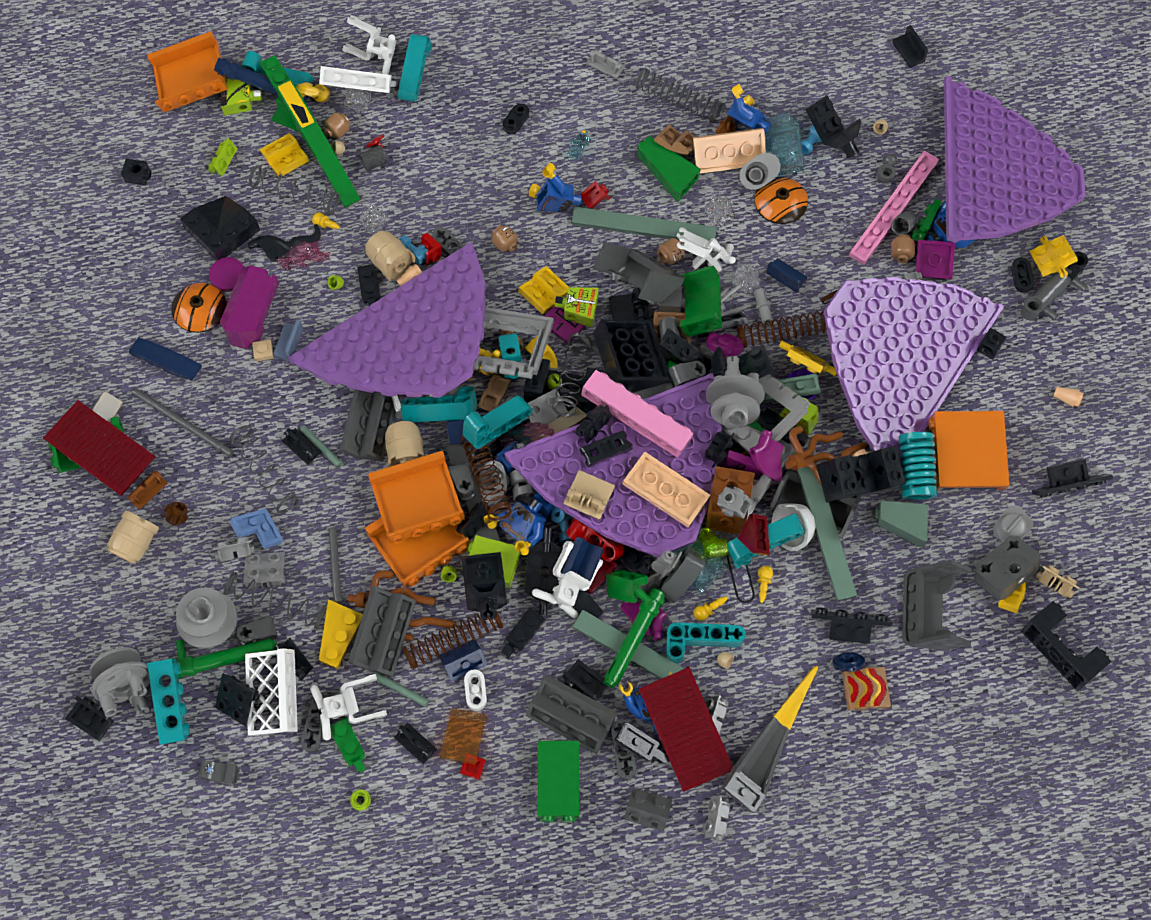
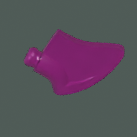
M763 430L757 445L750 448V456L756 467L765 476L775 482H781V454L784 446L771 438V431Z
M626 602L621 604V610L632 624L640 611L639 607L642 602ZM659 608L657 617L653 618L644 635L653 636L655 641L659 638L662 640L664 637L662 634V622L667 617V614L661 608Z

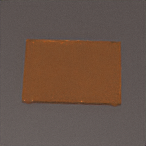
M452 708L440 758L476 765L487 714Z

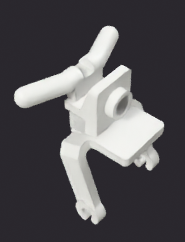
M351 15L348 17L347 23L367 31L371 35L366 52L351 44L344 45L343 51L366 61L373 58L374 53L378 54V59L385 60L382 74L389 75L396 46L395 36L391 34L388 38L380 36V27L376 28L365 23L356 16Z
M679 228V232H684V234L680 235V233H677V237L680 240L677 243L678 248L698 255L692 261L694 269H697L705 260H707L708 266L714 265L718 272L722 270L719 258L728 264L735 263V257L731 256L734 249L733 244H728L725 249L715 238L706 240L687 231L685 228Z
M566 541L553 568V575L558 577L559 585L553 588L554 593L550 594L539 589H533L532 595L552 604H559V608L575 619L578 617V612L572 606L575 604L579 590L586 591L589 589L598 569L603 564V560L600 559L591 582L573 571L562 574L560 571L574 545L571 541Z
M376 674L344 683L340 688V695L324 699L319 688L316 685L311 686L310 691L317 703L318 710L321 709L322 712L320 718L324 740H330L331 738L330 718L337 719L345 715L348 717L349 723L357 724L375 718L386 717V710L353 718V715L359 710L352 687L376 681Z

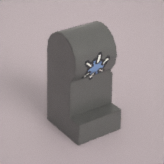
M202 760L198 778L236 787L240 768L234 764Z

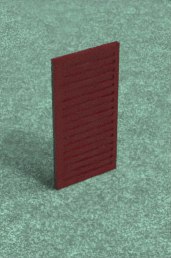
M79 400L73 404L43 437L46 442L119 496H122L156 458L155 455Z
M689 666L639 688L683 792L731 772L730 770L733 765Z

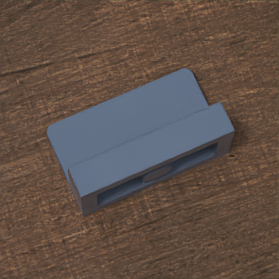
M296 320L295 325L284 324L273 353L275 358L289 361L287 357L295 353L304 330L300 320Z

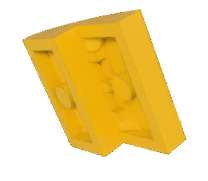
M291 133L259 149L277 176L280 173L284 176L309 162L308 156L300 148L298 141Z
M545 266L534 273L531 280L521 285L518 292L544 315L555 306L556 296L566 297L570 287Z

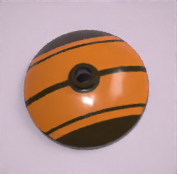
M776 177L762 188L756 190L754 202L758 213L764 219L775 224H789L797 221L804 215L808 207V196L803 186L797 181L787 177Z
M194 283L183 288L175 296L171 308L172 316L177 325L186 331L193 333L206 332L215 328L220 323L227 306V301L222 291L212 284Z

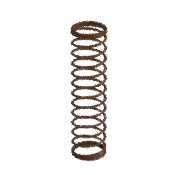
M816 311L814 315L811 312H809L807 316L803 313L801 314L800 318L797 315H795L793 319L790 316H788L786 318V321L782 317L780 318L779 322L776 319H773L772 324L769 320H766L765 325L760 321L758 323V327L755 323L751 324V328L748 324H745L744 329L742 325H738L737 335L738 338L743 342L741 343L744 346L743 348H747L748 345L745 336V327L747 326L750 331L751 343L754 347L755 343L752 334V326L754 324L757 329L759 345H762L761 336L759 332V325L761 323L764 327L766 343L769 344V338L766 330V324L767 322H769L772 330L773 342L775 343L776 337L773 329V323L774 321H776L779 328V337L782 341L783 335L780 327L781 319H783L786 327L787 339L790 340V333L787 325L788 318H790L793 325L795 339H797V331L794 324L795 317H797L800 322L801 336L804 338V329L801 322L802 315H804L807 320L808 335L811 336V327L808 321L809 314H811L814 319L815 333L816 335H818V325L815 319L816 313H819L821 317L822 332L825 334V317L823 311L821 313L819 311Z
M462 436L461 442L464 445L463 448L466 451L465 454L472 468L474 479L477 481L476 484L479 487L478 490L481 493L485 510L488 512V518L492 521H500L509 517L512 513V507L507 502L508 497L505 496L504 485L501 484V478L498 477L499 472L496 471L497 466L494 465L495 461L492 459L493 455L490 453V448L483 446L481 447L483 449L479 450L480 452L485 448H488L489 451L480 453L475 457H470L478 449L468 451L469 447L474 446L471 443H467L468 440L463 442L465 437ZM488 454L491 455L490 458L483 459L477 463H472L474 459L483 458ZM490 460L493 461V464L485 465L480 469H475L476 465L485 464ZM492 466L495 467L494 471H488L483 473L482 475H477L478 471L487 470ZM494 472L498 474L496 477L488 478L483 482L479 481L481 477L489 476ZM497 478L500 480L499 483L491 484L486 488L481 487L483 483L492 482ZM498 485L502 486L501 489L493 490L488 494L483 493L486 489H491ZM504 491V495L496 496L491 500L485 499L488 495ZM503 497H506L505 502H499L493 506H488V504L491 501H497ZM503 507H507V508H506L505 510H503V511L493 512V511H495L496 509L503 508ZM510 508V511L504 516L498 518L490 517V514L503 513Z
M496 610V617L494 619L499 629L504 628L503 623ZM475 613L474 618L476 625L470 617H467L469 628L463 620H460L462 632L459 629V627L455 623H453L455 635L453 634L451 629L446 626V633L448 639L446 638L442 630H439L441 643L434 633L431 634L434 647L430 640L425 636L424 640L427 650L425 649L422 642L420 640H417L421 656L418 653L415 646L412 643H410V648L414 660L410 655L407 647H402L411 669L414 670L418 668L413 648L416 651L423 665H425V660L422 655L420 645L424 649L429 660L432 661L433 659L430 654L427 641L429 642L436 656L440 658L434 637L440 645L441 649L443 650L444 654L447 655L441 634L447 641L451 650L454 652V648L451 643L448 630L452 634L459 648H461V644L458 639L455 626L460 632L465 643L468 645V640L465 636L462 623L468 630L473 641H475V637L473 635L469 619L474 625L475 629L477 630L481 638L483 636L479 629L476 616L479 618L487 634L489 635L490 633L487 628L486 621H482L480 616L477 613ZM487 614V618L490 621L492 627L495 631H497L493 619L490 620V617Z

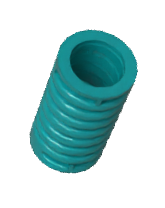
M910 432L899 435V444L901 446L899 449L901 453L900 464L906 484L901 485L902 490H904L901 494L902 499L928 500L937 497V487L935 486L937 480L933 478L936 476V472L932 471L936 468V465L933 464L936 461L935 457H933L935 450L929 449L935 446L933 433Z

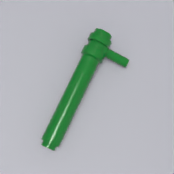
M638 585L633 586L632 592L642 600V603L639 607L638 615L604 676V684L608 687L615 688V686H618L653 618L657 617L659 607L663 606L665 594L658 589L651 588L646 594Z
M270 638L197 657H186L184 640H177L178 659H176V662H179L181 674H178V678L183 679V676L188 675V677H191L199 672L245 661V654L275 651L277 641Z

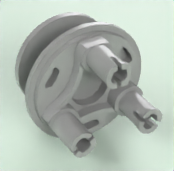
M731 356L727 358L725 376H715L714 381L709 384L706 390V398L711 405V416L722 425L739 428L754 422L760 414L759 405L763 402L765 396L764 388L759 383V375L757 373H749L748 376L741 375L739 371V358L737 356H733V361Z
M197 588L188 592L180 600L176 610V626L180 636L191 646L212 648L222 644L227 639H233L236 636L235 633L237 634V629L235 628L237 623L235 605L222 592L211 588Z
M118 647L117 649L100 653L90 667V675L94 680L91 692L93 697L100 701L105 716H114L117 713L114 703L126 700L133 703L137 716H143L145 712L148 713L149 708L144 696L150 679L148 666L146 663L141 662L139 652L133 648Z

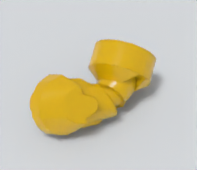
M305 82L296 86L302 98L310 96L315 101L323 103L330 97V90L322 84L313 86V84Z

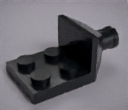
M828 95L805 109L824 145L833 148H843L847 158L860 152L854 141L859 134L860 119L843 126Z
M764 345L753 348L742 356H738L741 375L748 376L749 373H757L760 379L774 372ZM719 346L716 348L710 362L712 368L704 376L713 373L714 377L718 375L725 376L727 357Z
M501 552L461 557L467 610L480 612V617L483 620H488V613L490 614V620L496 617V610L507 605Z

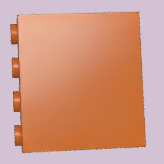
M212 31L147 54L149 62L153 65L159 98L155 103L163 113L228 90L225 75H218V72L214 71L217 59H222L219 42Z
M935 411L928 420V426L934 434L933 442L935 446L933 449L935 454L933 457H935L936 461L933 464L936 465L934 470L936 476L933 478L937 480L935 484L937 490L941 488L997 487V490H1005L1010 486L1004 411Z
M443 450L368 473L389 543H399L404 541L405 538L411 536L418 537L423 535L424 532L430 530L437 531L443 526L449 524L456 525L461 520H465Z
M382 518L365 527L366 534L404 588L415 586L420 578L425 575L430 576L436 571L435 568L441 564L443 566L448 564L456 554L461 555L465 553L470 543L468 537L465 538L463 534L460 535L456 531L457 525L449 524L437 531L430 530L418 537L411 536L405 538L404 541L399 543H389Z

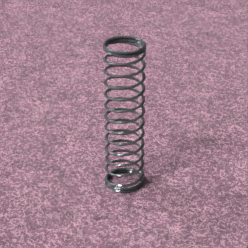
M643 68L636 81V89L642 87V91L648 90L649 95L654 93L655 97L660 95L661 100L666 98L667 103L672 101V104H678L679 108L684 106L685 111L690 109L692 114L697 111V116H701L703 113V118L707 119L709 116V121L712 123L718 118L723 106L721 101L717 103L716 99L713 102L710 113L707 117H704L705 110L711 100V97H709L703 112L698 115V110L705 94L701 96L697 109L692 112V106L699 94L698 91L693 97L691 106L686 109V103L693 91L691 88L685 103L680 107V100L686 91V86L683 87L678 102L674 104V97L680 88V83L675 88L673 98L668 101V94L674 85V80L670 83L666 96L662 98L661 95L667 85L668 77L664 80L661 91L656 96L655 92L661 82L662 75L658 77L654 91L650 93L649 89L655 79L656 72L653 73L648 88L643 90L644 83L650 74V69ZM643 73H644V77H643V79H642V81H641V83H640V85H639V82H640V80H641V77H642V75H643Z

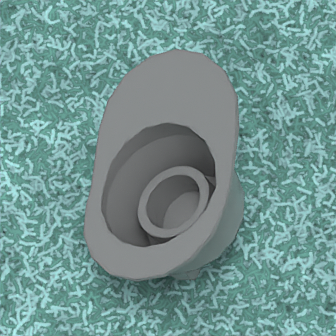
M762 153L741 168V183L750 190L762 188L778 176L780 172L779 159L771 153Z
M490 461L485 465L493 464V461ZM495 461L496 471L499 472L498 477L501 478V484L504 485L503 490L506 491L510 478L504 466L500 462ZM492 466L487 470L480 471L479 475H482L483 473L488 471H494L495 467ZM494 472L489 476L481 477L479 481L483 482L488 478L496 477L498 474ZM497 478L492 482L483 483L481 487L486 488L491 484L499 483L500 480ZM498 485L494 488L486 489L483 493L488 494L493 490L501 489L502 486ZM504 491L488 495L485 499L491 500L496 496L504 495ZM501 499L497 501H491L489 505L495 504L499 502Z
M1011 506L996 521L993 532L995 537L1002 541H1005L1009 536H1018L1023 540L1031 530L1033 521L1020 506Z

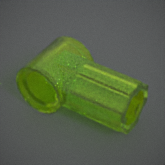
M709 528L702 529V532L698 534V541L704 547L706 558L727 556V541L724 538L719 539Z

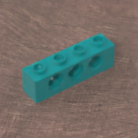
M167 659L147 663L159 744L187 740V735H190L189 723L185 722L184 715H187V707L185 702L182 703L181 695L184 694V688L178 678V674H181L179 662H176V659ZM165 675L171 678V683L167 687L162 683V678ZM168 695L174 698V704L171 707L165 703ZM172 715L177 718V725L175 727L170 726L168 723V719Z

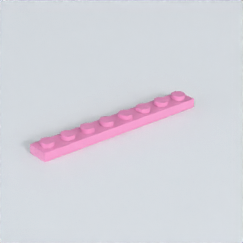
M923 151L853 247L849 257L863 265L866 264L891 229L893 219L905 210L938 164L939 159Z

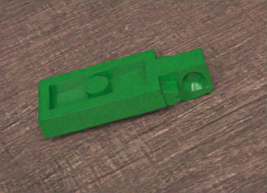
M935 198L932 204L928 203L924 210L925 218L921 217L917 225L919 229L914 230L911 235L915 244H917L918 240L924 239L942 203L940 200Z
M345 717L330 726L331 734L346 763H348L349 767L355 765L359 774L366 771L362 762L366 758L365 752L347 718Z

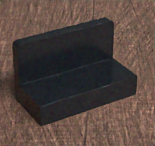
M909 25L905 34L893 39L892 43L909 68L925 62L928 49L913 27Z

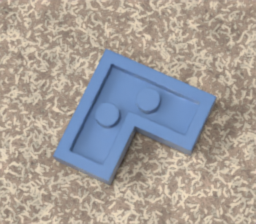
M266 508L237 516L230 520V524L238 538L256 533L264 549L279 545L283 541Z

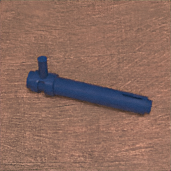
M226 58L217 59L214 71L218 72V75H226L231 80L236 79L277 95L267 76L244 68L239 63H231ZM308 96L303 97L305 103L307 101Z

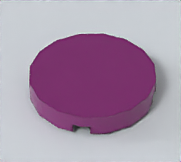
M221 258L211 266L209 279L212 285L223 292L233 291L241 269L244 266L236 258Z
M715 332L709 334L706 340V346L709 350L715 353L716 348L720 346L726 356H738L742 353L744 347L739 338L728 333L718 335Z

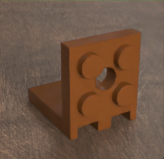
M716 466L705 529L740 535L747 521L748 511L744 519L735 515L729 517L721 512L722 509L717 505L718 497L725 487L734 485L751 498L755 473Z

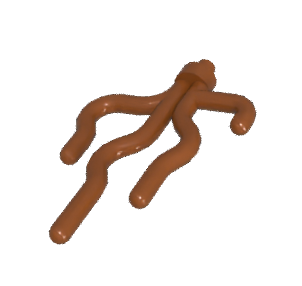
M796 426L789 432V439L796 454L788 457L785 466L792 470L808 467L821 485L816 462L852 455L862 449H866L867 444L861 442L846 448L839 457H835L827 452L812 455L818 441L829 443L842 438L843 433L837 431L829 435L815 434L810 438L808 448L803 450L797 439V434L802 433L803 428Z
M387 570L378 571L372 578L370 591L372 586H379L380 579L393 578V572ZM404 587L396 588L390 592L408 596L416 600V603L435 605L437 602L433 597L416 595L413 591ZM370 591L369 593L357 592V595L349 594L348 602L355 603V607L365 608ZM422 617L416 620L411 619L409 627L434 625L453 628V623L456 624V622L434 617ZM406 633L404 641H412L413 635Z

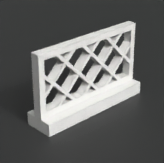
M321 66L319 84L390 93V87L397 86L398 81L391 80L392 75Z
M277 649L275 651L245 654L246 684L255 690L253 681L257 677L262 682L257 689L259 694L265 686L271 691L267 699L262 695L259 699L263 704L258 711L254 708V701H252L247 722L248 736L298 732L294 650ZM273 655H277V664L273 668L268 661ZM257 657L262 663L255 670L252 667V658ZM264 666L271 671L266 679L259 674ZM274 675L278 678V684L275 688L268 683ZM274 696L279 698V705L276 709L270 704ZM266 706L272 711L267 720L261 715ZM275 716L280 719V728L277 729L270 724ZM259 718L264 724L260 730L255 731L254 722Z

